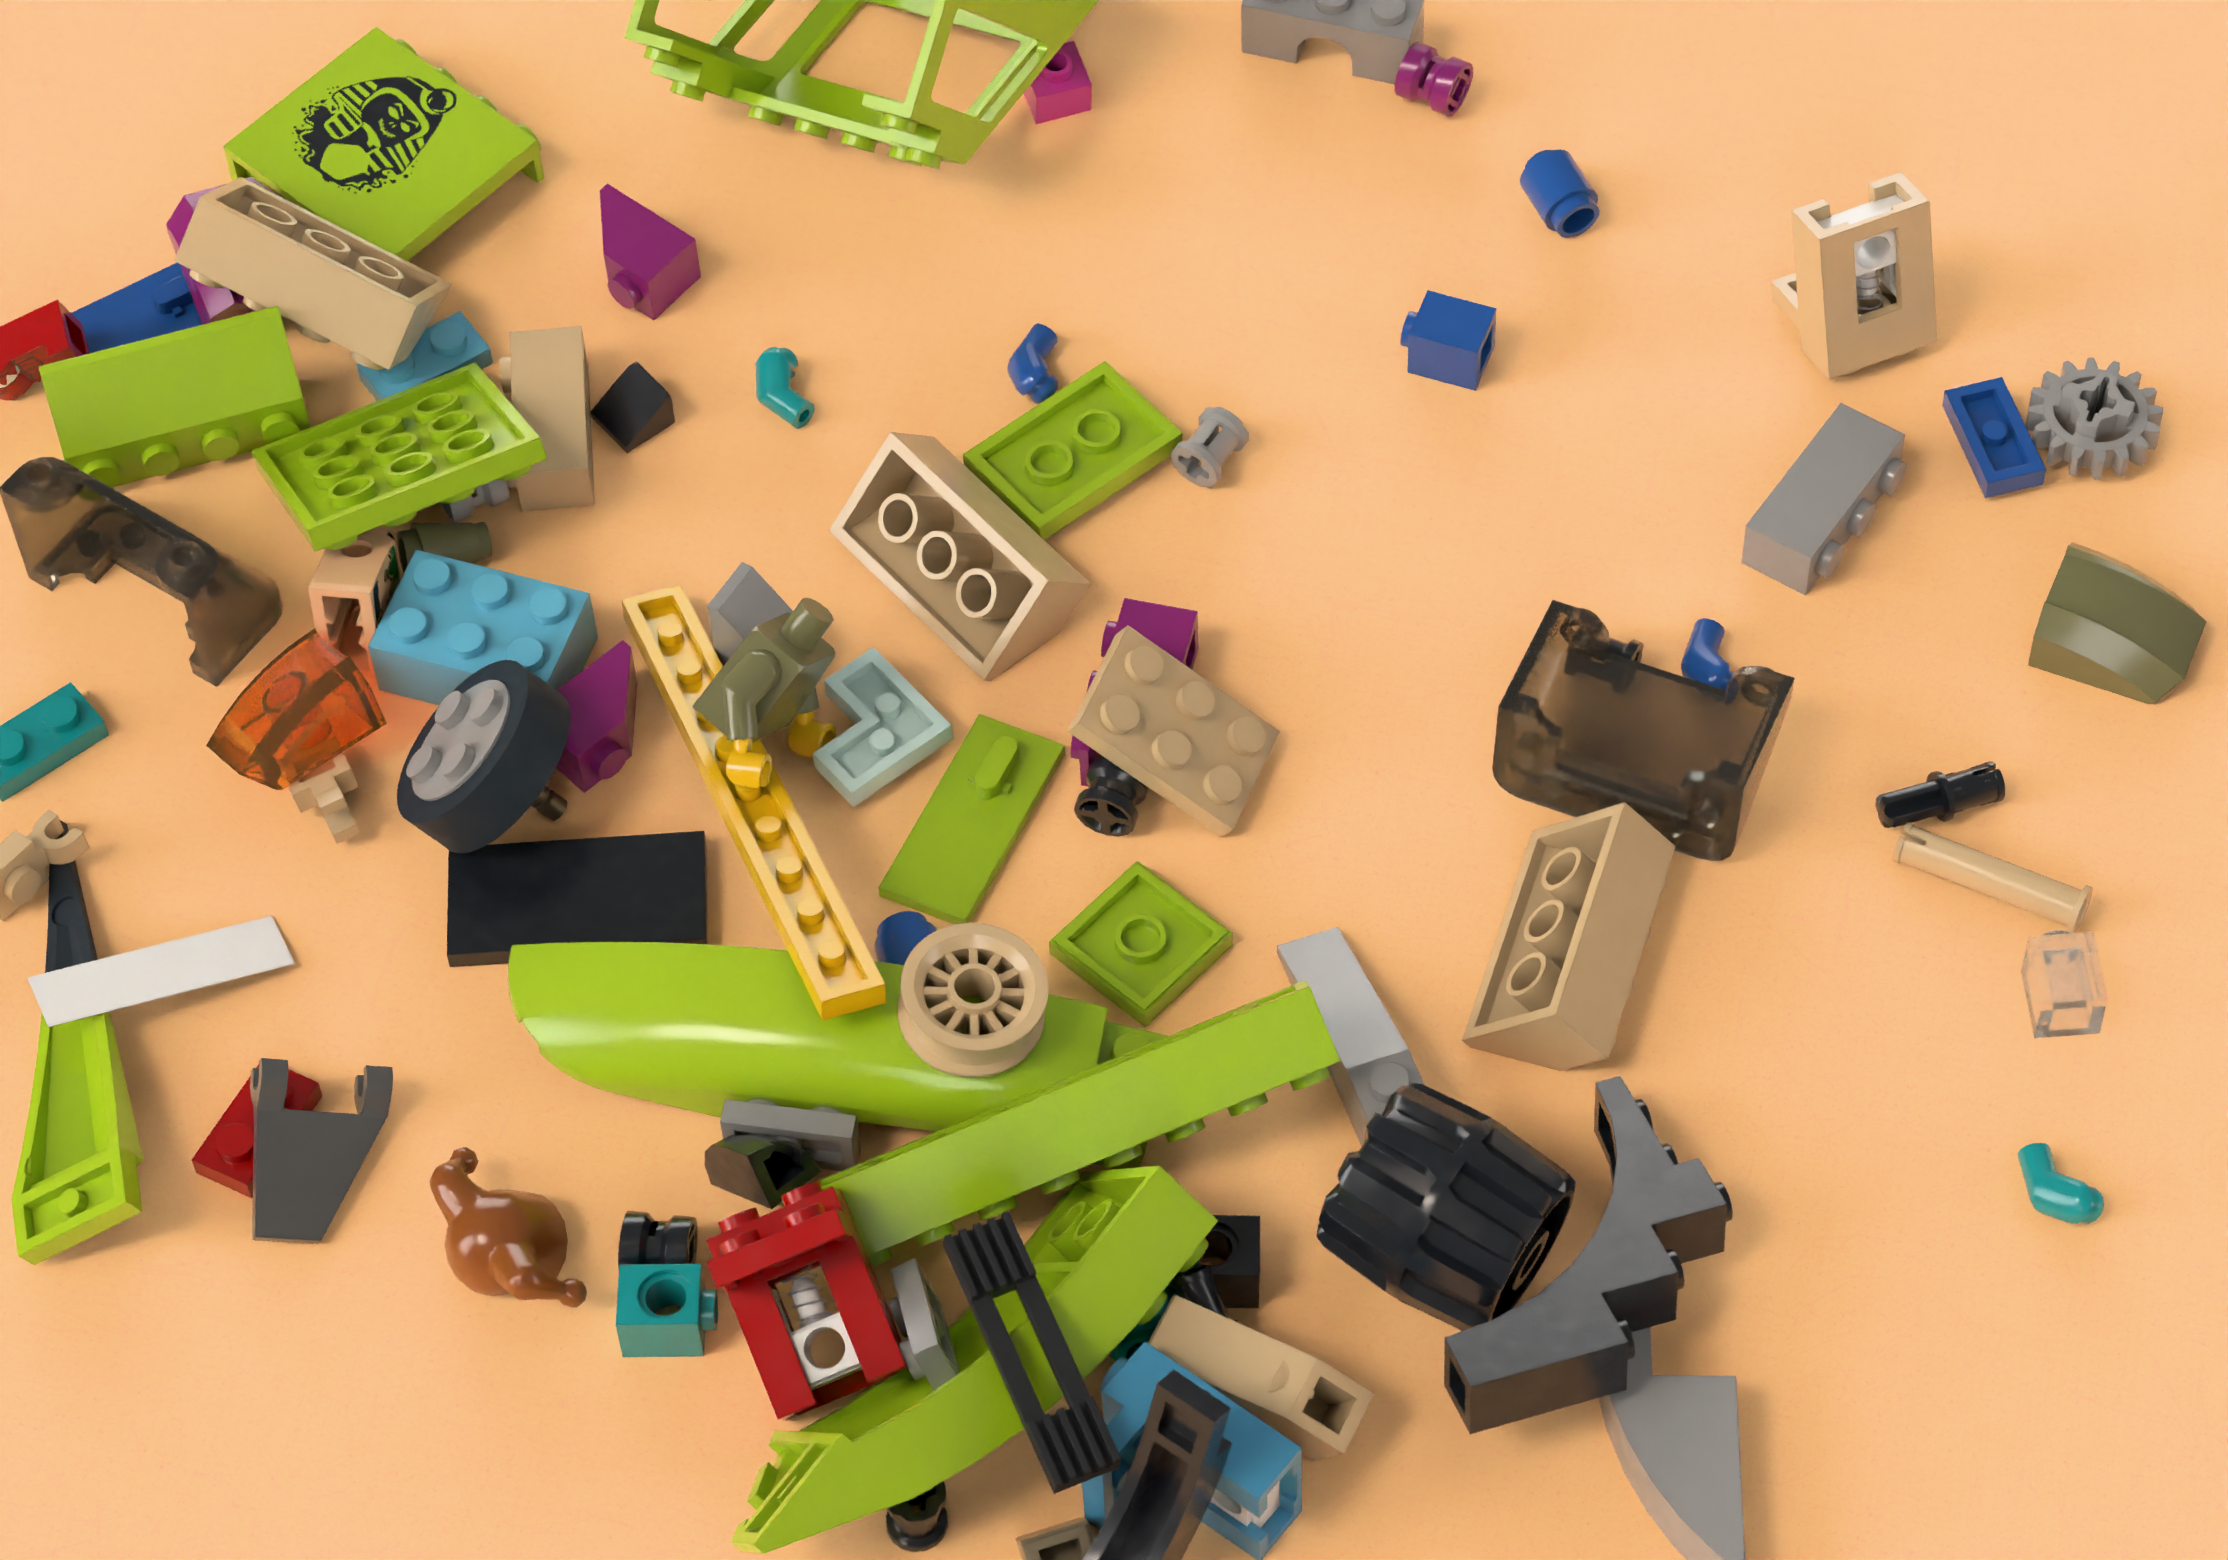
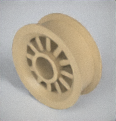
M960 923L941 928L922 939L910 952L905 961L901 974V992L898 1000V1022L902 1035L912 1051L924 1062L942 1072L971 1078L987 1077L1005 1072L1022 1062L1033 1051L1041 1037L1049 994L1046 970L1039 956L1024 940L1003 928L984 923ZM966 996H974L984 1000L985 1002L973 1004L968 1003L962 1000L961 998Z

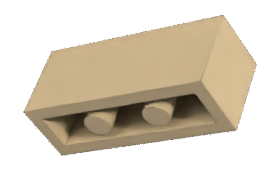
M582 325L509 332L510 357H500L503 393L512 394V405L540 436L547 459L532 465V469L527 474L513 480H507L508 488H517L522 512L595 505L589 365Z

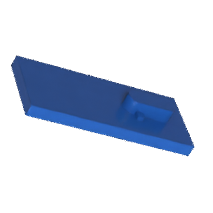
M177 262L71 312L83 324L89 353L202 325L182 269Z

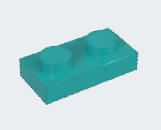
M71 682L0 725V800L2 802L109 736L104 720Z

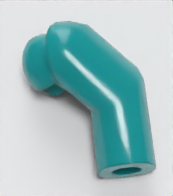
M2032 1143L2018 1151L2017 1156L2034 1209L2041 1214L2071 1224H2090L2101 1216L2104 1209V1199L2101 1192L2094 1187H2089L2084 1181L2058 1173L2051 1148L2048 1144Z

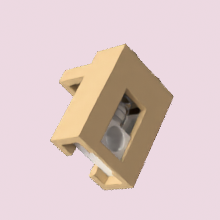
M1902 172L1868 183L1869 202L1843 212L1830 215V204L1825 199L1791 210L1796 272L1771 281L1772 301L1800 330L1801 350L1829 380L1838 376L1852 374L1858 369L1894 356L1906 355L1914 349L1937 342L1930 200Z

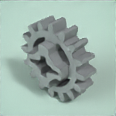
M2088 357L2085 369L2078 370L2068 360L2063 362L2060 377L2055 373L2046 371L2043 374L2041 387H2033L2028 407L2026 428L2034 432L2032 441L2036 449L2049 447L2046 463L2050 466L2064 460L2069 463V475L2074 477L2080 472L2082 467L2090 468L2094 480H2101L2104 468L2111 467L2121 477L2126 475L2128 461L2142 466L2146 462L2148 449L2155 450L2157 447L2163 407L2154 405L2157 395L2156 389L2154 387L2139 389L2142 374L2136 371L2126 377L2120 375V362L2113 361L2107 370L2098 369L2094 357Z

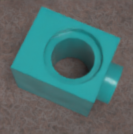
M701 1264L619 1265L615 1326L622 1356L704 1357L705 1331H716L718 1326V1295L716 1289L706 1290ZM666 1306L681 1307L678 1312L671 1315L662 1316L655 1314Z

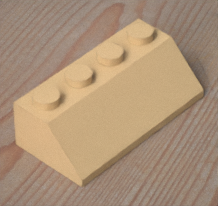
M242 177L200 196L174 259L175 262L191 269L190 276L199 283L218 289L226 287L244 296V304L255 311L278 306L281 316L297 323L296 328L302 335L322 343L333 341L350 350V357L354 361L374 370H383L384 368L390 370L409 357L452 286L451 283Z
M890 432L828 530L984 681H992L1058 635L1091 585L934 436Z
M1620 803L1532 831L1462 1041L1470 1048L1558 1071L1608 1059L1610 1051L1616 1042L1617 1028L1627 997L1633 988V978L1644 944L1650 935V925L1660 893L1666 884L1668 868L1675 850L1674 844L1627 803Z

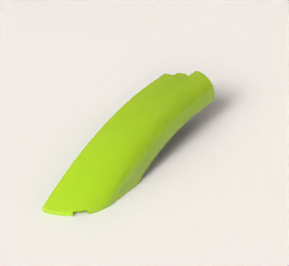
M660 942L544 943L512 945L508 963V990L518 1023L522 1022L527 1031L538 1043L539 1053L560 1071L579 1082L600 1090L719 1118L722 1115L725 1099L743 1102L751 1099H764L774 1102L778 1106L808 1110L817 1107H829L839 1110L844 1114L857 1115V1122L937 1132L1168 1036L1106 1021L1108 1007L1048 994L1041 1037L1033 1051L1022 1062L1005 1072L992 1076L961 1077L942 1072L930 1066L912 1051L900 1030L897 1013L901 992V974L904 965L874 961L885 982V1004L822 1021L788 950ZM966 996L961 998L962 1000L973 1004L985 1002L984 1000L974 996ZM1148 1141L1140 1144L1143 1151L1140 1156L1111 1168L1141 1167ZM1102 1160L1092 1163L1105 1167Z

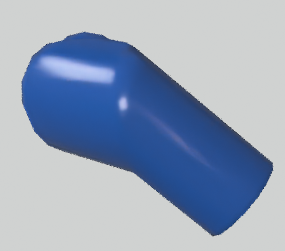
M1038 323L1033 325L1013 353L1007 367L1008 375L1016 390L1022 396L1028 394L1036 404H1040L1052 396L1059 387L1057 378L1047 372L1048 366L1045 363V359L1057 344L1058 338L1052 329Z
M1702 618L1695 622L1681 662L1682 675L1703 696H1712L1718 703H1727L1738 694L1741 688V679L1736 672L1730 671L1729 663L1718 654L1725 633L1723 626L1714 620Z

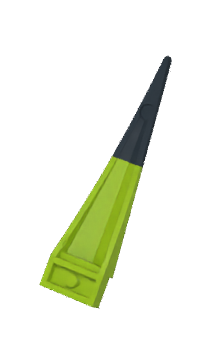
M61 820L64 831L55 839L62 838L68 833L67 824ZM75 860L63 865L49 864L45 973L98 960ZM110 1011L51 1027L47 1026L44 1016L41 1014L31 1100L21 1156L11 1197L17 1256L32 1265L49 1259L143 1212L137 1167L144 1159Z

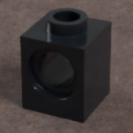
M1213 1215L1218 1222L1205 1237L1209 1242L1203 1256L1188 1270L1202 1266L1203 1264L1199 1261L1204 1258L1217 1257L1223 1259L1224 1263L1210 1267L1212 1269V1277L1225 1308L1259 1309L1260 1216Z

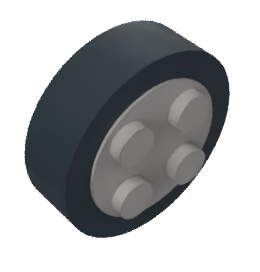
M513 660L497 661L473 673L443 699L424 725L406 758L397 789V805L402 817L451 852L462 854L478 850L496 840L511 828L530 806L536 808L538 812L551 821L558 820L565 812L568 802L553 790H549L546 784L557 767L569 735L571 711L567 699L527 668Z

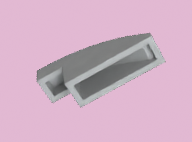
M1651 1327L1631 1332L1635 1345V1356L1633 1359L1628 1360L1627 1390L1599 1398L1606 1430L1623 1472L1647 1513L1674 1548L1686 1560H1745L1736 1376L1652 1375Z

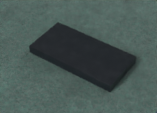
M705 831L488 844L478 850L463 854L454 853L449 850L447 958L449 966L509 963L512 945L573 942L708 944L707 843Z

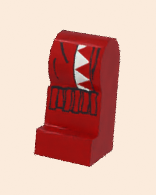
M58 299L0 326V399L11 400L18 398L26 393L34 382L42 381L38 366L89 354L83 324Z

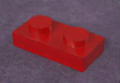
M288 1069V1085L284 1107L289 1110L313 1111L323 1096L319 1083ZM249 1077L191 1160L197 1174L252 1199L254 1109L250 1095Z

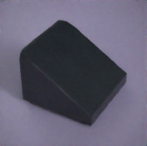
M637 361L624 370L590 411L591 418L626 453L675 423L670 394Z

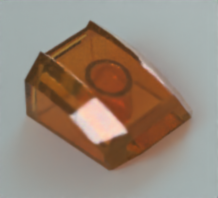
M314 628L288 646L249 683L223 716L206 746L239 775L272 789L283 790L380 729L387 722L370 684L350 656L346 657L322 638Z

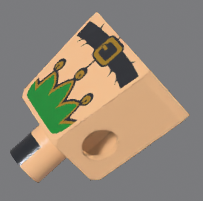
M376 527L359 534V538L347 547L337 550L325 549L311 579L308 589L323 674L376 678L368 645L401 581L395 539L388 530L382 527ZM358 609H360V613L355 624L352 620L353 615Z

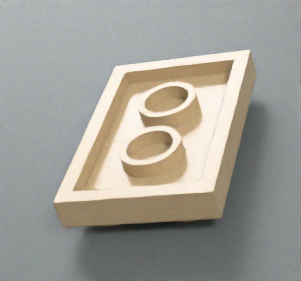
M1128 625L1115 635L1067 730L1071 735L1220 837L1234 829L1280 733L1274 726Z

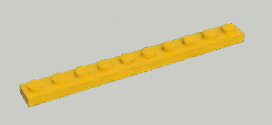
M681 585L622 599L623 619L822 1021L885 1004V982L773 763L770 781L765 787L750 788L732 783L726 775V765L729 755L734 749V743L731 740H727L721 731L692 707L723 666ZM760 739L752 743L751 751L767 754Z

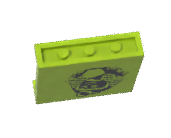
M374 27L223 145L232 181L240 177L244 179L253 177L291 203L406 261L414 257L517 172L521 171L537 183L544 179L540 158L541 145L535 134L523 124L515 125L498 113L495 106L487 98L481 95L474 96L460 86L446 69L433 67L420 58L406 41L402 39L395 40L378 27Z

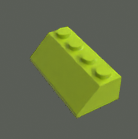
M278 306L38 366L65 464L76 496L96 491H106L115 486L154 476L168 475L177 470L212 461L226 460L311 427Z

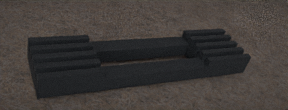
M1003 1213L998 1220L995 1217L987 1220V1224L982 1226L981 1223H977L969 1231L966 1228L959 1230L956 1236H952V1234L944 1236V1250L1053 1493L1056 1494L1120 1468L1121 1457L1093 1396H1090L1037 1280L1036 1270L1010 1213ZM1016 1290L1069 1407L1067 1410H1064V1407L1056 1410V1414L1051 1416L1049 1413L1044 1414L993 1300Z

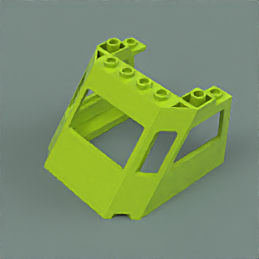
M635 0L624 39L646 46L643 57L654 61L650 73L671 80L672 84L669 92L703 102L706 92L749 105L750 108L747 116L766 123L781 126L783 117H790L796 119L794 130L827 140L830 129L843 133L840 142L842 144L874 153L877 143L891 146L888 157L920 167L925 165L940 169L942 161L966 165L1099 0H821L775 55L766 61H759L737 54L734 48L775 0H745L709 43L657 25L655 23V15L660 0ZM867 2L930 18L905 102L806 74L809 67L858 9ZM952 24L1020 42L1019 48L965 113L936 103L931 98Z

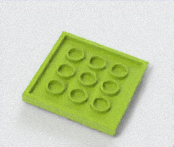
M476 362L251 451L259 473L315 552L321 549L337 550L347 547L359 538V534L381 525L394 527L407 523L417 515V511L436 503L450 504L462 501L471 496L476 487L496 479L507 481L519 478L527 474L532 469V465L547 459L540 436Z

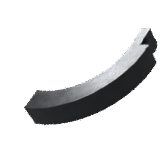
M1174 1369L1156 1384L1141 1440L1128 1475L1103 1526L1082 1560H1182L1212 1499L1232 1446L1230 1441L1222 1437L1231 1407Z

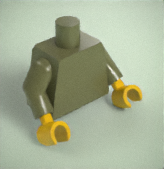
M802 598L792 613L787 612L752 629L692 706L721 731L727 740H731L734 743V749L727 760L726 775L735 785L750 788L768 785L772 772L771 755L751 751L752 743L790 725L795 716L796 720L791 726L788 744L790 749L796 754L813 758L815 751L837 737L834 725L814 720V710L819 708L815 686L833 661L836 653L834 648L821 638L834 621L833 616L825 606L811 598Z

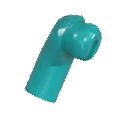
M769 347L760 354L755 363L756 397L762 405L796 429H800L810 421L815 407L813 403L790 388V380L795 376V372L791 367L798 366V359L793 351L788 348Z

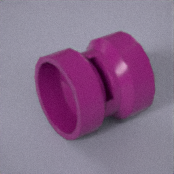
M1416 42L1406 52L1399 66L1394 91L1397 96L1411 102H1416L1420 99L1429 102L1432 111L1446 117H1451L1459 110L1468 94L1473 78V65L1458 57H1451L1449 59L1440 57L1436 48L1422 42Z

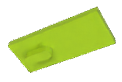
M979 714L878 887L879 896L951 924L970 923L1065 755V745Z

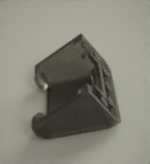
M39 457L29 460L0 486V495L29 579L50 591H53L60 584L59 577L72 573H83L87 580L96 584L114 564H117L183 602L188 616L185 627L189 639L195 642V649L189 657L192 672L215 687L232 672L276 625L282 615L283 603L276 582L269 575L127 494L61 459Z
M1552 600L1498 706L1492 771L1493 777L1499 786L1517 798L1573 817H1579L1625 802L1674 844L1675 851L1708 861H1722L1730 857L1744 829L1789 707L1795 678L1775 672L1767 667L1747 666L1736 670L1726 690H1722L1609 653V631L1595 613L1585 608H1577Z

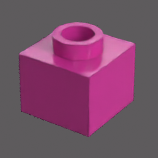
M1075 41L1064 43L1023 93L1036 124L1091 110L1092 84Z

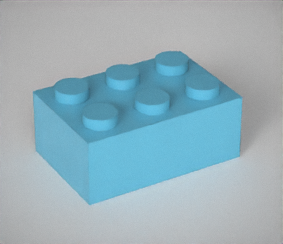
M415 550L368 645L380 691L440 705L448 694L473 673L501 660H513L520 663L552 688L558 690L583 671L598 639L591 597L588 592Z

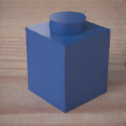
M1427 290L1419 311H1409L1401 332L1400 345L1408 347L1407 373L1476 391L1495 347L1497 308Z

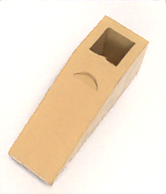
M1177 1295L1171 1297L1148 1344L1300 1446L1302 1448V1455L1311 1461L1345 1454L1374 1395L1373 1392L1320 1359Z

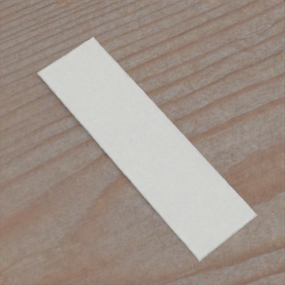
M268 916L27 977L47 1026L51 1027L295 963L273 917Z

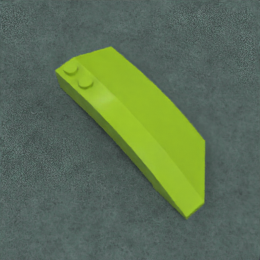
M1161 1166L1082 1172L1079 1175L1080 1180L1071 1185L1024 1244L1036 1270L1037 1280L1083 1380L1137 1324H1145L1159 1312L1167 1299L1164 1289L1178 1271L1184 1272L1203 1256L1209 1244L1205 1237L1218 1222L1206 1208ZM1016 1290L993 1300L1045 1413L1064 1396ZM970 1306L948 1326L960 1373L936 1390H933L926 1377L916 1381L910 1371L906 1370L874 1384L847 1404L799 1431L774 1430L768 1446L778 1454L774 1466L767 1462L758 1470L747 1502L756 1509V1512L749 1520L746 1518L737 1525L731 1540L734 1546L741 1552L765 1554L913 1499L978 1462L1025 1429Z

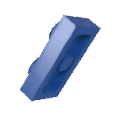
M2003 377L1944 390L1942 407L1985 498L2043 485L2046 468Z

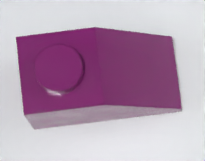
M607 183L599 192L603 255L608 278V290L612 297L627 309L635 308L647 317L655 320L701 278L696 239Z
M624 640L620 641L557 690L569 703L571 723L568 739L556 768L584 793L602 779H609L617 774L624 766L626 760L632 756L638 683L631 646Z

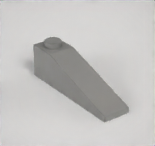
M1338 927L1277 945V954L1291 985L1306 980L1310 985L1340 1058L1339 1062L1327 1066L1362 1146L1364 1144L1366 1124L1375 1112L1383 1114L1390 1096L1403 1085L1410 1086L1412 1083L1425 1084L1409 1048Z

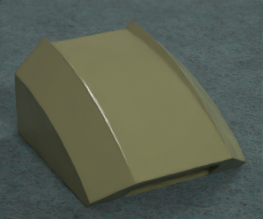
M2072 542L2067 546L2062 563L2044 602L2033 636L2028 666L2146 704H2154L2185 679L2207 621L2180 596L2150 576L2104 553Z

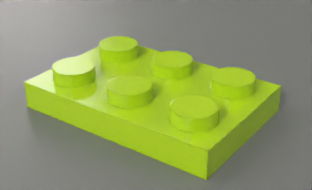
M1104 361L965 452L963 460L964 465L1040 537L1046 540L1169 458L1173 449L1179 442L1183 441L1182 432L1112 366Z

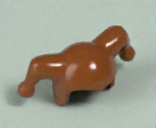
M467 1147L454 1150L449 1161L435 1168L429 1182L434 1198L448 1223L445 1251L447 1262L455 1277L471 1291L494 1297L510 1293L519 1300L553 1299L559 1300L562 1305L575 1308L580 1306L585 1301L587 1295L585 1284L573 1278H567L564 1281L557 1279L566 1260L568 1237L565 1221L556 1205L541 1194L502 1189L487 1191L481 1188L468 1177V1174L474 1173L479 1162L475 1151Z

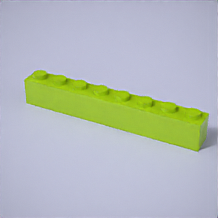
M1303 980L818 1181L823 1190L830 1187L841 1190L873 1267L893 1256L889 1248L913 1237H915L918 1246L939 1240L955 1231L952 1221L976 1211L980 1220L1002 1214L1018 1205L1015 1195L1040 1185L1043 1194L1065 1188L1080 1180L1077 1170L1099 1160L1103 1161L1105 1168L1115 1167L1128 1162L1143 1153L1140 1144L1162 1134H1165L1168 1142L1178 1141L1191 1136L1206 1127L1202 1118L1225 1108L1228 1109L1231 1117L1254 1110L1268 1102L1265 1092L1288 1082H1290L1293 1091L1317 1084L1331 1076L1327 1066L1339 1062L1340 1058L1310 985L1306 980Z

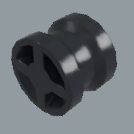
M1105 757L1096 759L1091 763L1087 772L1086 782L1089 787L1083 790L1076 800L1074 807L1076 817L1086 827L1095 832L1117 837L1128 835L1134 830L1138 819L1136 805L1145 800L1149 788Z

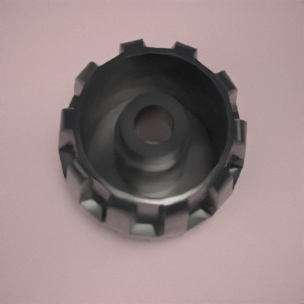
M1412 1083L1410 1086L1403 1085L1390 1096L1382 1115L1375 1112L1366 1124L1364 1144L1359 1151L1348 1153L1338 1171L1339 1183L1325 1197L1322 1205L1316 1237L1326 1250L1387 1294L1402 1303L1464 1331L1494 1320L1517 1305L1536 1277L1562 1230L1574 1199L1576 1182L1566 1170L1500 1122L1428 1086Z

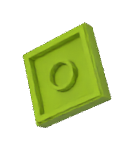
M1136 861L1049 941V951L1054 958L1138 1023L1146 1027L1233 945V933L1140 862Z

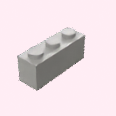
M1840 403L1746 524L1741 563L1805 596L1820 576L1828 579L1838 567L1844 553V545L1851 535L1860 537L1868 528L1875 513L1876 502L1883 493L1891 496L1899 487L1907 469V463L1901 460L1905 434Z

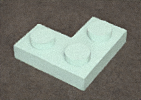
M874 647L824 680L826 695L855 725L813 753L814 768L852 807H855L953 740L952 725Z

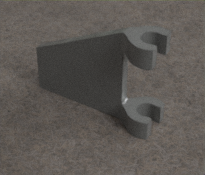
M261 1058L259 1060V1068H253L250 1076V1095L254 1109L252 1241L319 1244L388 1117L393 1088L392 1067L366 1065L364 1067V1075H357L355 1077L354 1100L358 1114L289 1110L284 1107L288 1085V1060Z

